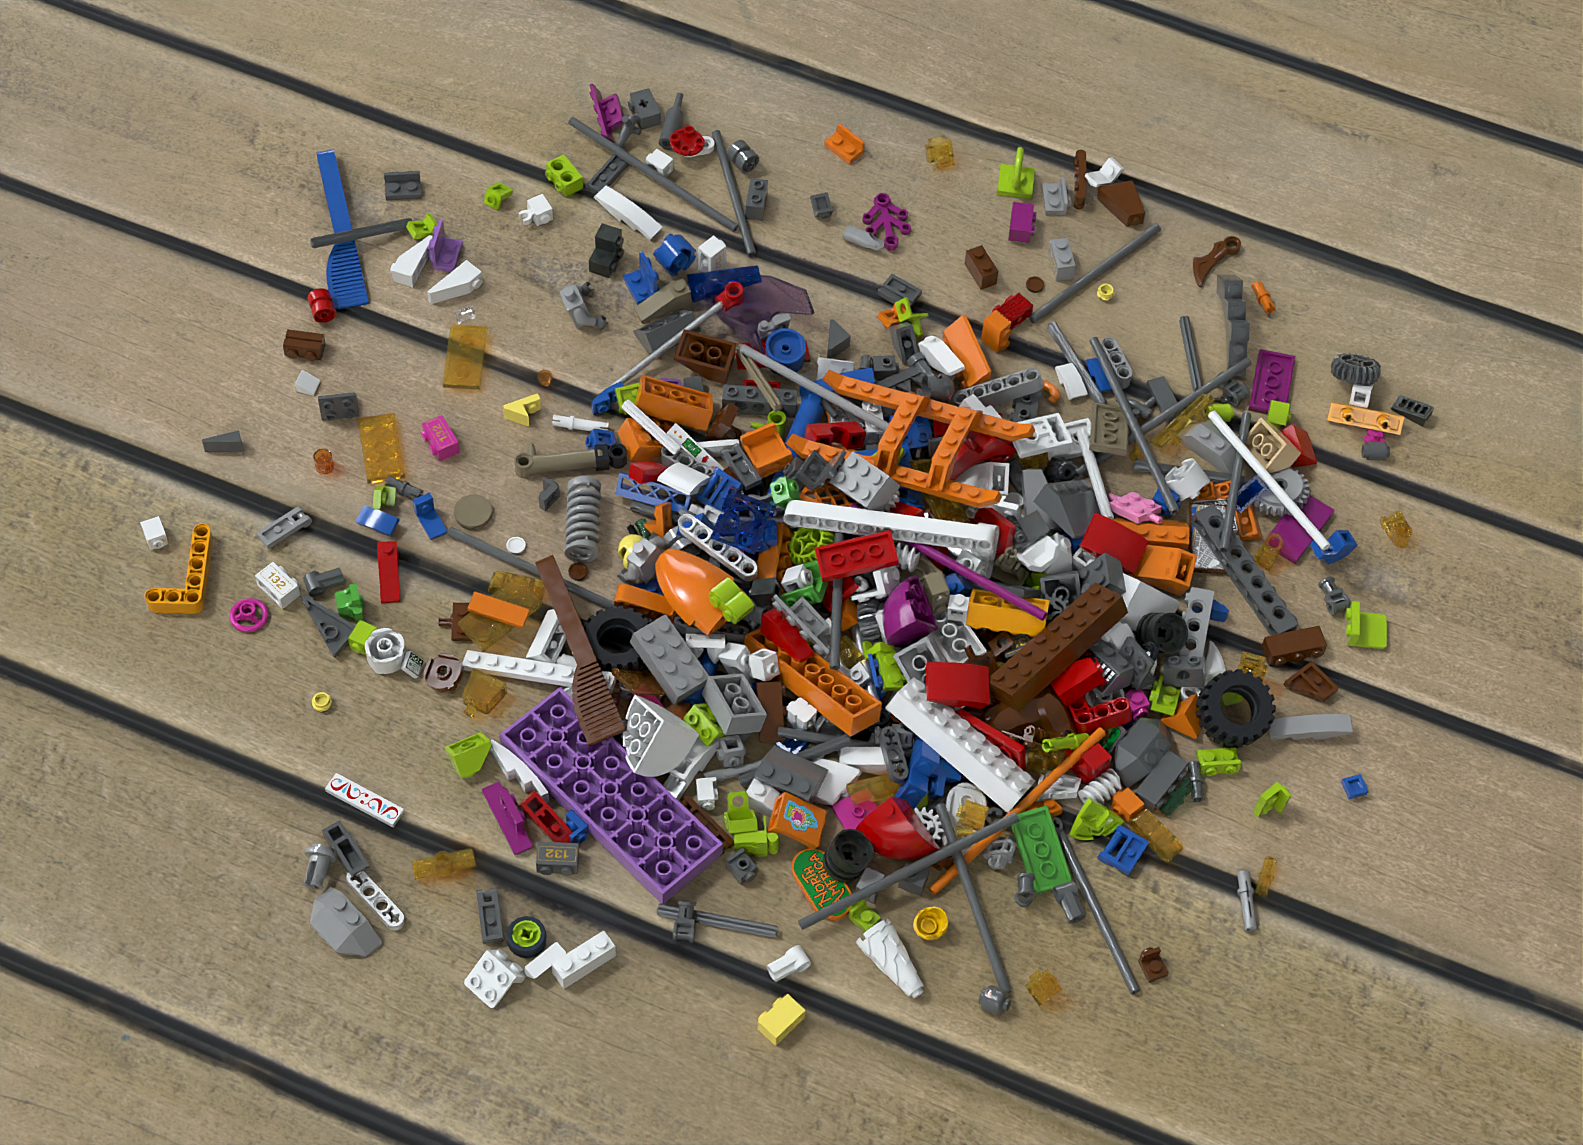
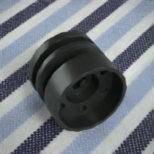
M1148 613L1138 622L1136 638L1140 646L1146 642H1153L1157 644L1159 653H1176L1186 644L1188 627L1185 620L1178 614Z
M842 830L835 836L823 855L825 871L838 882L849 883L855 881L860 877L874 856L873 844L859 830Z

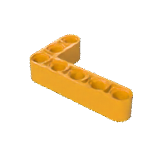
M200 523L193 529L185 589L151 588L147 590L145 601L149 611L153 613L197 614L203 610L213 545V537L209 525Z

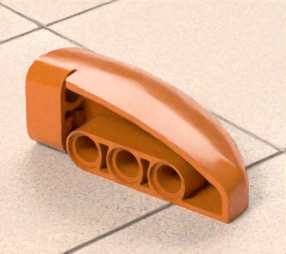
M669 548L661 553L655 563L658 583L664 596L675 612L689 626L695 621L694 625L704 634L710 636L728 621L724 618L722 610L712 606L708 597L709 593L727 577L732 581L734 578L708 561L687 552Z

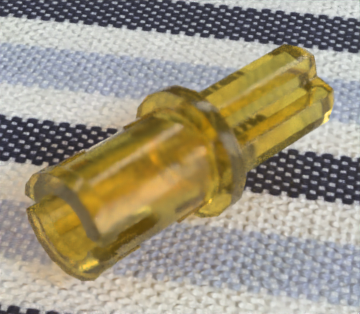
M1271 856L1265 858L1262 870L1258 873L1259 881L1255 893L1259 896H1262V893H1264V897L1268 896L1271 881L1274 880L1273 873L1277 861Z

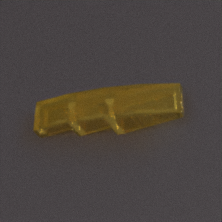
M888 774L848 783L846 784V789L854 805L867 800L874 802L887 797H895L901 783L892 782Z

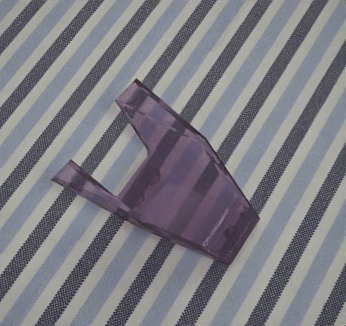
M724 272L699 291V295L711 308L716 304L715 297L725 291L728 283H740L744 293L743 303L739 306H733L727 312L721 309L715 314L762 354L765 350L757 331L760 322L763 320L769 322L779 313L813 315L815 313L806 289L773 276Z

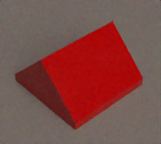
M1294 424L1281 431L1301 452L1290 467L1317 464L1307 431Z

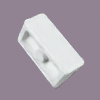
M555 942L525 966L524 974L533 979L537 978L552 966L551 963L566 954L565 950L558 942Z

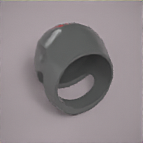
M932 372L923 373L921 378L923 396H930L931 400L942 403L952 398L955 387L951 378L941 373L937 378Z

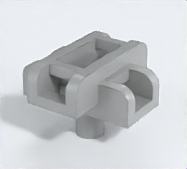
M1007 836L1006 839L998 837L996 841L988 845L987 850L983 853V857L988 860V865L993 870L1003 869L1007 862L1010 864L1014 861L1013 853L1017 844L1013 836Z

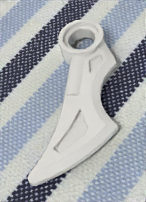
M1212 641L1209 642L1205 660V685L1215 676L1226 671L1222 656ZM1182 687L1180 692L1181 701L1188 698L1185 694L1187 690L1193 691L1194 694L1197 693L1199 699V693L1204 687Z

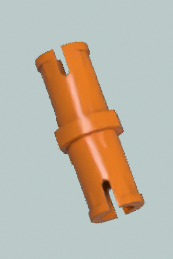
M1262 281L1254 282L1251 287L1257 296L1256 300L1262 305L1266 314H1269V312L1270 314L1273 313L1276 307L1270 299V293L1265 290Z

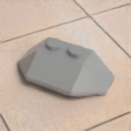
M1210 419L1184 424L1173 435L1172 438L1221 472L1232 474L1236 449Z
M330 887L314 899L310 925L336 953L368 957L383 945L368 920L342 892Z

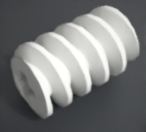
M898 543L895 549L899 565H896V568L901 565L902 570L908 568L909 572H913L917 567L920 552L916 554L915 547L909 552L908 545L901 549V543Z
M1109 768L1101 776L1095 778V781L1085 786L1083 790L1078 791V796L1084 804L1090 797L1103 805L1104 799L1108 801L1110 800V795L1114 796L1116 791H1122L1120 778L1113 769Z

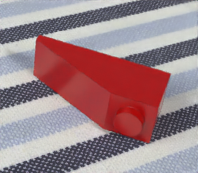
M397 541L377 542L381 603L400 602Z
M774 608L762 614L761 634L799 663L814 656V651L800 635L799 629L796 625L793 627L786 620L787 615L783 611L779 612Z
M532 791L517 805L552 842H570V835L573 832L537 791Z

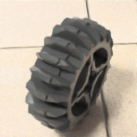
M1351 353L1338 354L1334 356L1331 363V373L1334 377L1355 385L1375 384V382H1378L1381 373V365L1374 359L1363 355Z
M875 598L858 602L857 620L862 639L870 641L873 646L878 642H883L878 621L875 617L880 604Z

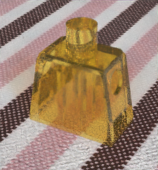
M473 668L462 694L463 704L467 706L464 714L470 718H474L478 711L485 715L489 714L506 696V683Z

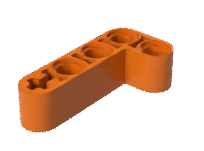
M619 584L614 599V606L617 608L618 606H624V609L630 607L635 609V613L641 612L645 617L654 620L666 614L672 624L675 617L679 616L663 595L628 584Z

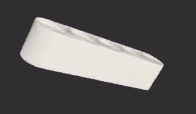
M684 514L679 518L678 525L682 535L743 580L753 581V579H756L758 573L757 565L751 558L694 516ZM685 522L692 523L690 528H684L682 525ZM705 533L708 536L705 539H699L698 535ZM717 544L723 546L719 551L713 549ZM731 556L738 557L736 562H730L728 559ZM751 567L754 570L752 573L747 574L744 572V569Z

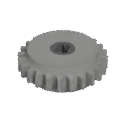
M1292 467L1270 473L1293 502L1302 509L1303 503L1306 504L1307 498H1309L1308 480L1304 479V474L1299 475V470L1294 471ZM1256 473L1255 478H1252L1249 484V497H1251V502H1254V507H1259L1260 512L1264 510L1266 515L1269 513L1273 514V516L1281 515V517L1284 514L1291 515L1289 510Z

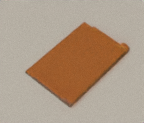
M612 669V675L635 695H667L651 671Z

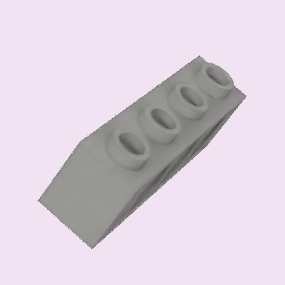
M1191 587L1190 593L1186 592L1184 604H1188L1187 611H1183L1182 618L1185 620L1187 627L1194 624L1199 628L1195 632L1188 628L1186 644L1193 643L1196 648L1188 650L1184 645L1180 651L1175 653V656L1203 657L1214 591ZM1199 606L1202 612L1195 613L1192 611V608Z

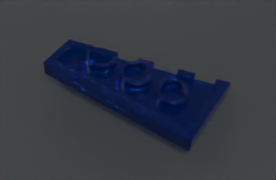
M758 265L687 274L693 303L718 296L725 291L726 285L730 282H738L743 288L762 282Z

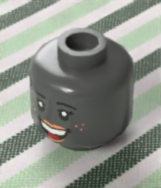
M990 985L982 989L979 996V1004H981L983 1011L999 1016L1004 1011L1009 1010L1011 999H1009L1007 990Z

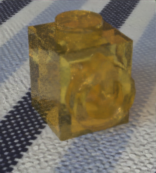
M1048 969L1042 973L1038 970L1029 977L1031 981L1025 985L1039 1006L1062 990L1057 979Z

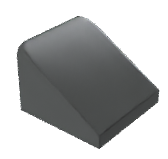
M701 376L683 378L684 387L704 392Z

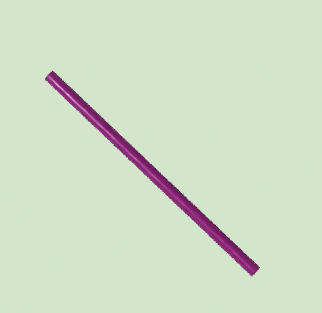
M854 503L850 506L851 508L863 509ZM902 541L1042 621L1046 618V611L929 545Z

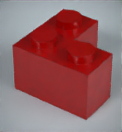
M1097 743L1081 755L1080 760L1069 770H1072L1078 778H1081V783L1087 786L1109 769L1112 756ZM1069 748L1066 750L1063 761L1076 749Z

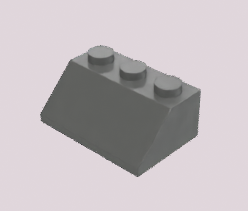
M680 309L633 332L647 353H653L696 320L694 312ZM697 327L693 332L699 333L701 330Z
M774 745L762 759L755 778L781 793L787 792L813 804L829 770Z

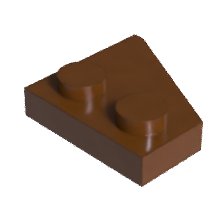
M1312 661L1284 682L1285 687L1322 702L1334 695L1339 689Z

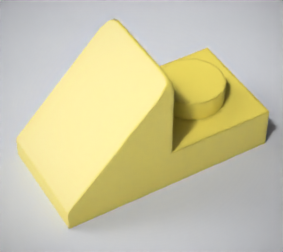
M538 393L503 405L505 419L525 426H529L528 414L541 410V400Z

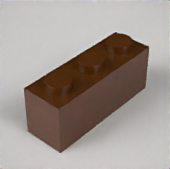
M1314 626L1264 637L1261 647L1269 666H1281L1286 662H1299L1310 657L1318 658L1324 655L1327 643L1320 626Z
M780 681L756 682L757 698L767 714L762 729L759 732V742H785L784 737L777 736L778 726L787 728V725L783 724V717H787L786 705H782V697H785V685H781Z

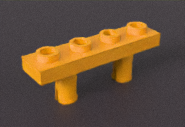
M1331 402L1327 421L1400 435L1404 416Z

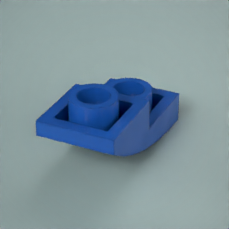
M1087 359L1086 363L1090 376L1095 377L1099 390L1101 392L1111 391L1112 388L1098 359Z
M621 381L606 388L592 401L593 415L604 413L611 409L610 402L617 401L615 388L624 386Z
M363 505L355 522L361 526L374 529L378 533L392 537L400 520L385 512Z
M1214 599L1209 619L1225 622L1229 610L1224 604ZM1194 606L1192 611L1200 613L1202 609L1199 606Z

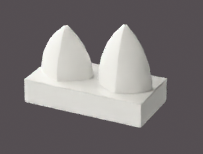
M686 634V644L696 658L706 648L709 658L716 664L719 661V654L725 648V634H711L710 636L706 634Z

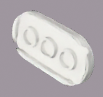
M972 783L958 784L949 791L946 798V808L958 840L984 828L987 800L984 793ZM943 832L941 837L942 846H948L949 844ZM971 845V846H969V847H967V848L961 850L962 853H963V855H964L973 845Z

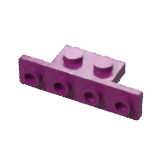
M592 83L589 85L591 89L589 94L595 103L593 108L598 114L597 122L602 128V131H600L601 135L615 143L611 130L624 124L622 121L624 113L619 96L615 93L602 100L600 91Z
M500 782L483 788L482 793L513 854L518 855L532 849V843L524 829L526 818L522 810L518 811L516 807L518 803L514 794H510L507 788L503 789Z

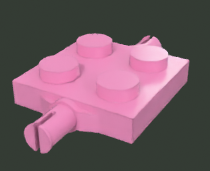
M1130 492L1122 497L1112 493L1108 494L1107 497L1111 501L1109 504L1112 512L1137 524L1148 520L1158 525L1162 523L1163 518L1157 515L1161 513L1162 506L1156 504L1153 500L1146 499L1136 492Z

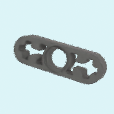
M888 726L882 729L878 739L890 780L894 783H902L908 776L909 771L898 732L895 728ZM889 751H895L898 754V758H891ZM898 770V772L902 773V775L899 776V774L895 773V771Z

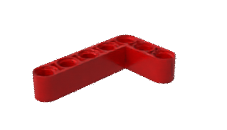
M1084 696L1067 706L1078 734L1087 733L1089 736L1099 727L1105 731L1126 724L1133 717L1130 701L1123 697L1089 708Z

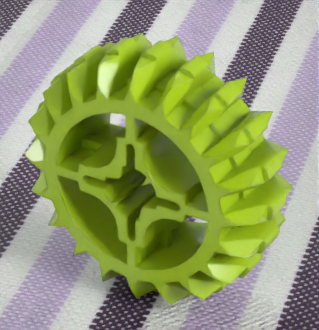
M799 527L797 532L794 531L795 535L790 537L791 542L788 543L789 557L796 566L817 560L814 548L834 543L835 532Z

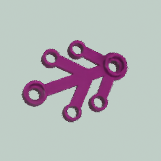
M879 193L874 198V206L867 213L863 214L862 222L866 225L872 224L873 216L880 210L881 215L871 226L867 227L865 231L873 232L871 234L876 236V231L883 224L886 235L884 246L887 250L893 251L898 247L899 239L893 235L891 224L898 227L901 234H910L911 225L902 222L907 220L908 212L892 204L890 197L886 193ZM888 210H890L891 212L897 214V218H895L894 216L890 215V214L888 213Z

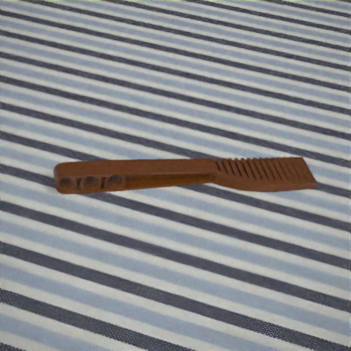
M553 555L536 561L535 564L577 664L572 683L573 705L579 724L590 747L625 732L626 729Z

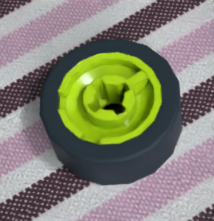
M519 917L511 922L507 929L509 949L521 958L537 956L546 946L547 936L545 927L540 920L534 917ZM524 935H530V936H529L530 938L527 939V937H523V936H524Z

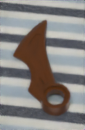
M1228 236L1224 241L1214 243V247L1208 255L1194 257L1193 273L1199 287L1202 286L1209 271L1227 254L1236 255L1239 253L1241 247L1239 238ZM1233 243L1237 247L1229 248L1227 244Z

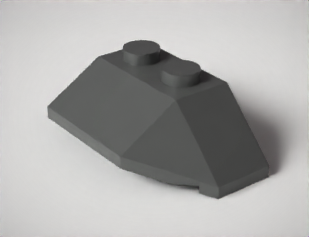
M1138 718L1116 745L1114 771L1118 774L1120 782L1125 789L1149 774L1172 746V733L1160 719Z

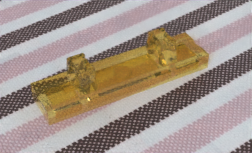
M1201 394L1150 441L1152 445L1156 448H1163L1170 442L1171 445L1178 446L1182 442L1178 434L1195 418L1202 422L1208 418L1204 410L1215 401L1212 395Z

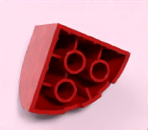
M890 797L868 814L855 829L861 831L872 842L874 853L893 860H918L940 850L905 799Z

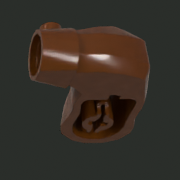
M1050 687L1043 689L1019 712L1000 702L986 709L980 717L981 721L1003 733V730L1021 737L1024 735L1025 728L1030 725L1051 732L1053 738L1066 737L1072 733L1078 735L1074 721L1071 720L1066 706ZM1066 749L1055 750L1054 752L1057 754Z

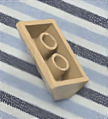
M1262 417L1248 433L1246 447L1269 474L1290 468L1301 454L1275 425Z

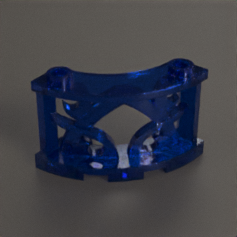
M730 486L721 509L724 511V514L720 513L710 539L755 555L756 551L760 553L764 542L760 540L768 517H773L776 506L773 505L774 501L770 500V503H766L737 492L738 488ZM748 508L754 514L756 520L741 525L740 517L734 511H743ZM729 519L734 520L736 526H733V525H734V522H729L728 520H729ZM759 526H761V527H760V530H759V533H758L757 530H756V528L759 527ZM743 534L742 540L745 544L747 537L752 538L753 543L750 548L739 545V535ZM734 536V542L728 541L720 537Z

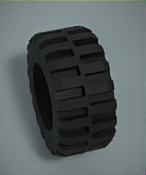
M613 606L607 607L605 611L601 609L596 612V616L591 615L588 618V622L583 625L601 671L616 673L617 683H619L623 675L632 674L640 677L644 674V670H648V667L634 647L625 653L613 654L605 651L600 646L603 640L613 635H624L632 638L633 633L650 624V621L644 619V615L641 612L635 613V609L630 607L624 609V606H618V608H613Z
M1236 669L1234 672L1227 670L1215 676L1205 685L1199 693L1200 698L1196 702V707H1199V710L1196 711V716L1201 718L1199 725L1207 730L1205 734L1208 738L1210 736L1214 737L1213 742L1217 744L1223 742L1224 747L1230 748L1234 745L1236 748H1241L1244 745L1248 746L1257 741L1271 728L1270 724L1275 719V716L1272 714L1276 712V705H1272L1275 698L1273 694L1270 695L1268 692L1270 687L1268 685L1264 686L1261 683L1263 681L1262 678L1259 676L1257 678L1253 677V673L1249 671L1244 674L1242 669ZM1227 692L1236 693L1248 702L1251 709L1249 723L1237 725L1230 722L1223 715L1220 707V700L1223 694Z

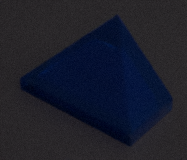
M1257 474L1239 487L1236 509L1240 513L1269 489Z

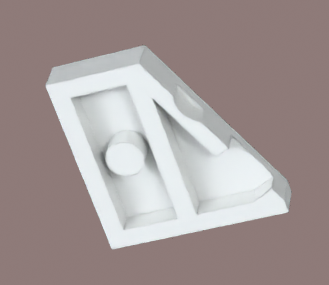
M1042 769L1038 784L1052 771ZM1064 774L1035 802L1044 801L1047 798L1053 800L1076 798L1081 778Z

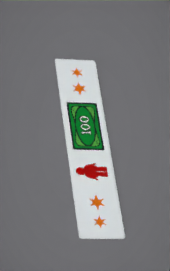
M675 423L667 432L688 454L712 469L718 467L724 470L678 424Z

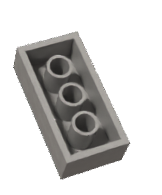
M666 614L633 633L630 643L674 705L705 687L709 675Z

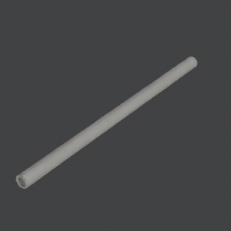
M745 344L741 346L740 352L882 431L885 432L889 423L753 348Z

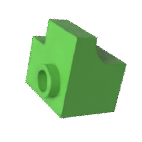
M357 583L349 584L346 590L335 592L339 616L342 618H352L356 624L359 620L364 621L361 607H364L365 603L363 595L359 596Z

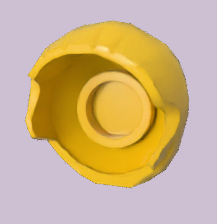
M927 907L918 912L914 919L913 928L922 939L936 940L947 932L949 920L945 911L941 908Z

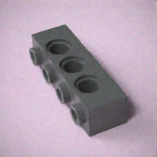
M723 385L722 409L730 402L739 407L737 413L768 416L771 411H774L759 387ZM772 388L782 402L783 408L780 411L786 417L795 418L797 390Z

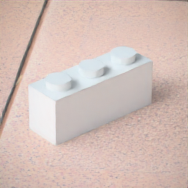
M554 609L547 611L526 659L555 664L566 641V637Z
M602 931L551 963L552 974L562 988L565 989L616 957L615 945L605 931Z

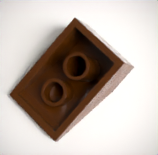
M684 329L674 360L707 380L726 384L735 358L737 343Z

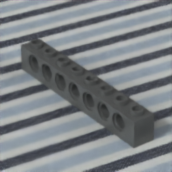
M1214 504L1195 512L1191 523L1268 633L1276 635L1295 631L1298 626L1297 618L1294 614L1290 613L1285 601L1280 599L1273 584L1268 582L1264 571L1256 565L1254 557L1247 552L1242 540L1237 538L1233 529L1229 552L1223 554L1219 551L1224 525L1222 512Z

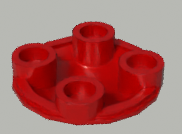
M690 125L676 130L670 136V146L676 153L683 156H693L700 153L705 144L702 135Z

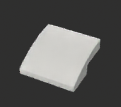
M678 462L668 467L658 477L657 481L690 496L697 494L700 486L708 483L710 476Z

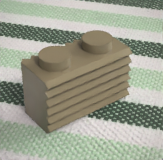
M942 571L925 575L924 592L932 613L946 611L949 604L950 589Z

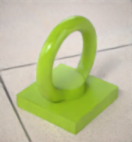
M1022 147L1017 148L1015 165L1000 164L997 195L1032 199L1035 168L1022 166L1024 155Z

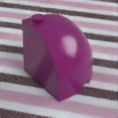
M912 576L899 583L886 599L882 618L883 630L887 644L894 645V647H902L938 629L919 576Z

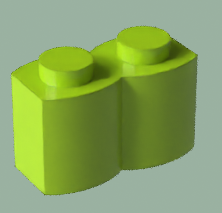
M728 577L714 587L708 596L712 606L722 610L724 618L733 624H736L749 614L754 607L751 599Z

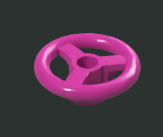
M246 598L234 604L230 610L229 619L237 630L253 632L265 625L269 613L262 601L255 598ZM256 605L259 606L263 612L261 620L258 619L255 615ZM239 609L240 613L238 615H235L236 611ZM238 621H252L255 625L242 626Z

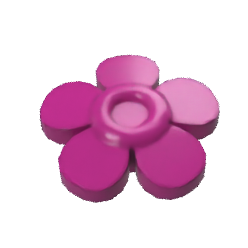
M1370 429L1367 431V435L1364 436V442H1385V439L1382 438L1384 434L1381 431L1375 433L1374 430Z

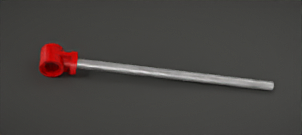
M738 282L728 283L725 291L715 297L716 304L684 329L693 331L722 309L724 312H727L733 306L741 305L744 301L742 285ZM683 330L610 386L620 381L623 384L629 381L678 343Z

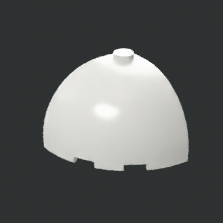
M1123 573L1126 592L1121 596L1124 599L1128 614L1120 620L1122 624L1127 623L1132 630L1136 631L1138 622L1148 613L1176 612L1180 604L1179 601Z
M634 695L625 718L628 720L627 730L623 732V747H626L627 763L634 773L642 776L655 777L668 773L686 758L699 733L665 708Z

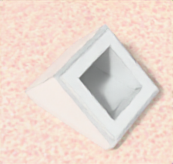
M301 370L295 383L296 391L314 396L321 380Z

